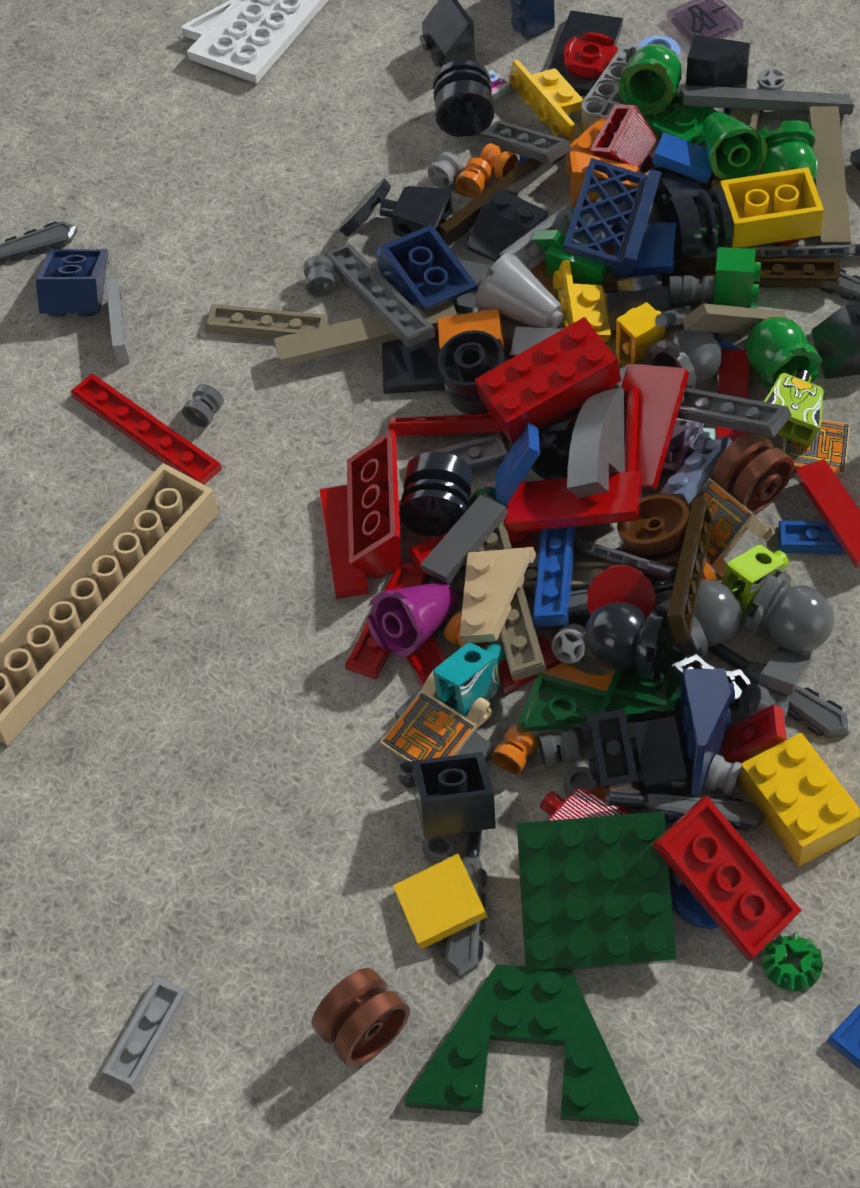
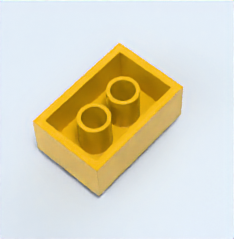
M809 167L721 181L720 187L724 191L732 215V248L821 235L824 209Z
M802 732L741 763L738 785L751 803L764 813L765 822L798 867L860 834V808Z

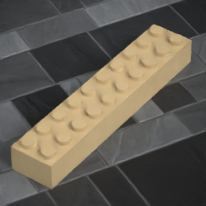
M162 463L0 636L1 743L8 746L219 514L214 491L211 488Z

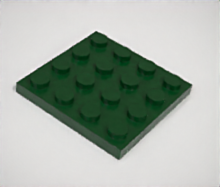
M664 811L517 823L525 969L575 970L677 962L669 865L652 845L666 832Z

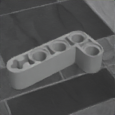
M636 44L622 46L583 100L581 108L582 129L584 131L602 116L608 118L614 105H624L619 95L618 83L630 57L641 48Z

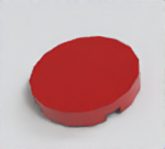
M592 32L584 33L583 37L576 39L575 36L565 44L563 61L565 67L576 75L597 77L601 76L619 49L614 45V40L606 35Z
M614 565L602 570L592 579L587 590L586 604L590 615H592L595 609L609 602H627L639 607L647 617L655 608V592L651 582L641 571L628 565Z

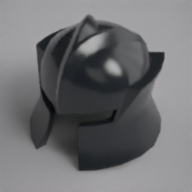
M572 419L555 423L546 430H539L540 455L531 467L533 472L545 480L567 478L569 450L575 426Z

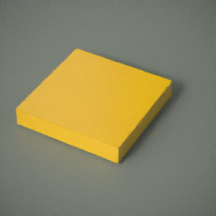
M459 854L393 885L421 950L488 917Z

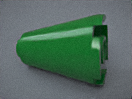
M723 112L712 113L705 119L703 134L710 167L714 174L724 180L754 176L760 164H764L768 153L767 143L761 133Z

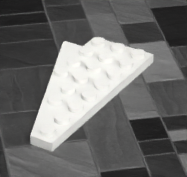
M229 0L181 27L182 36L196 40L187 51L188 59L258 83L329 0Z

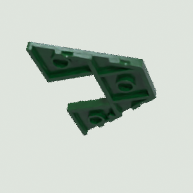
M591 615L575 616L572 620H569L568 624H580L585 627ZM660 637L659 642L666 643L660 667L657 674L654 673L653 680L639 677L635 665L626 670H615L607 691L540 673L517 722V731L529 732L582 727L583 723H588L586 715L625 709L627 723L645 722L674 716L678 707L680 685L667 673V670L672 664L687 658V656L682 652L674 650L668 641Z
M496 964L405 1098V1106L410 1108L483 1113L490 1040L565 1046L560 1120L639 1126L638 1113L572 971L565 969L527 970L525 966Z

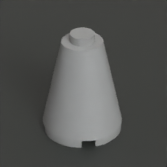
M510 253L501 256L490 268L494 271L491 278L488 280L484 277L480 283L476 294V303L485 310L499 309L501 316L531 327L557 328L564 316L561 313L562 305L516 256Z

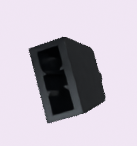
M404 187L398 201L384 199L381 202L380 216L392 218L393 233L400 237L431 224L439 234L440 225L449 219L453 210L451 189Z

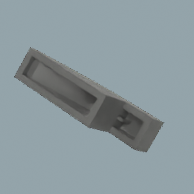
M621 387L590 395L577 417L569 450L567 489L578 498L609 492V474L625 472L624 390Z

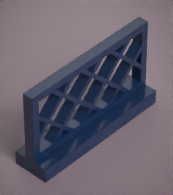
M591 158L562 251L620 269L618 276L629 278L638 257L662 172L650 169L647 176ZM593 170L605 173L609 179L599 182L594 176ZM627 180L639 185L638 188L627 191L621 182ZM614 185L620 194L610 197L604 188ZM596 191L602 200L592 204L587 194ZM625 200L631 209L621 213L615 203ZM608 207L614 216L603 219L597 210ZM590 213L596 222L585 225L579 216ZM619 222L624 232L614 234L608 225ZM601 228L607 238L596 241L591 232ZM583 235L589 244L581 246L571 241L573 238ZM612 244L618 252V256L606 254L602 247Z

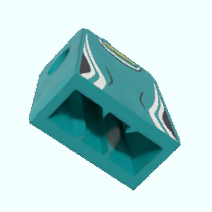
M466 643L432 671L438 700L465 717L477 698H483L490 702L501 686L498 666L506 659L505 651L495 643H492L486 650L473 643Z

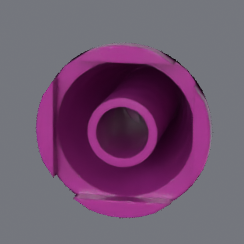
M445 582L383 591L375 595L369 603V606L372 605L371 614L367 616L370 632L382 649H391L396 652L394 656L397 657L408 656L414 653L457 609V594Z

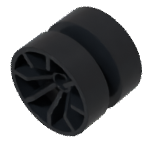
M465 331L450 338L440 350L438 367L448 398L455 408L466 414L489 413L480 399L475 379L506 362L502 346L493 335L484 331Z

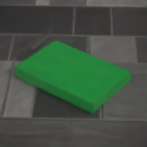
M675 92L672 102L663 112L642 116L657 138L661 139L664 132L698 145L705 140L703 134L705 119L710 114L719 111L710 107L684 106L680 94Z

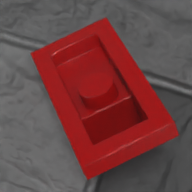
M773 704L731 726L730 729H726L722 744L725 761L729 763H743L787 740L783 709Z

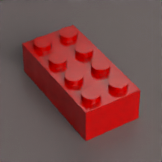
M583 317L476 378L475 382L482 403L513 444L528 422L539 429L585 403L590 395L603 392L621 382L617 358L586 318Z

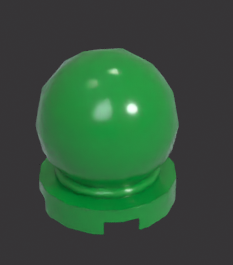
M648 44L638 49L630 57L618 83L619 95L625 105L628 103L635 105L642 115H655L663 112L672 102L676 89L682 79L681 62L676 53L662 44Z
M797 120L782 121L780 128L769 131L768 126L759 131L764 137L768 148L767 158L764 164H760L759 172L761 175L809 167L813 181L816 179L819 163L813 148H811L816 142L815 129H809V123Z
M768 317L756 324L748 335L745 346L748 363L760 375V381L768 393L782 373L792 375L797 369L806 370L811 375L810 383L818 377L817 367L819 363H822V358L813 345L808 344L805 333L793 320L783 317Z

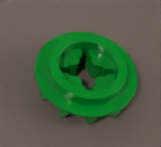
M795 932L789 936L779 934L775 940L767 943L763 953L762 966L765 975L775 986L783 990H806L819 980L823 971L824 963L821 949H817L812 944L810 938L804 939ZM787 950L794 958H802L799 963V971L792 964L785 965Z

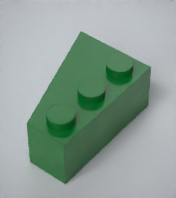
M718 247L714 305L757 309V305H751V303H758L759 284H753V281L760 282L761 262H755L756 249Z

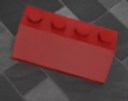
M392 430L347 459L349 565L376 579L382 578L401 566L396 432Z

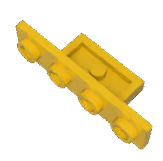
M519 60L512 61L511 73L509 74L511 87L519 93L525 103L532 108L555 137L563 133L570 139L569 142L571 144L575 125L567 114L582 110L581 104L583 99L556 69L531 75Z
M563 260L559 270L555 271L553 276V287L558 291L557 301L562 305L561 313L564 315L561 328H565L585 317L604 342H608L611 332L603 286L573 284L570 261Z

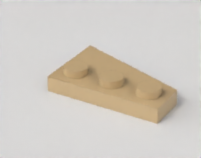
M533 547L468 553L460 627V639L463 644L497 641L512 608L510 603L517 589L522 587L528 564L533 563L536 556Z

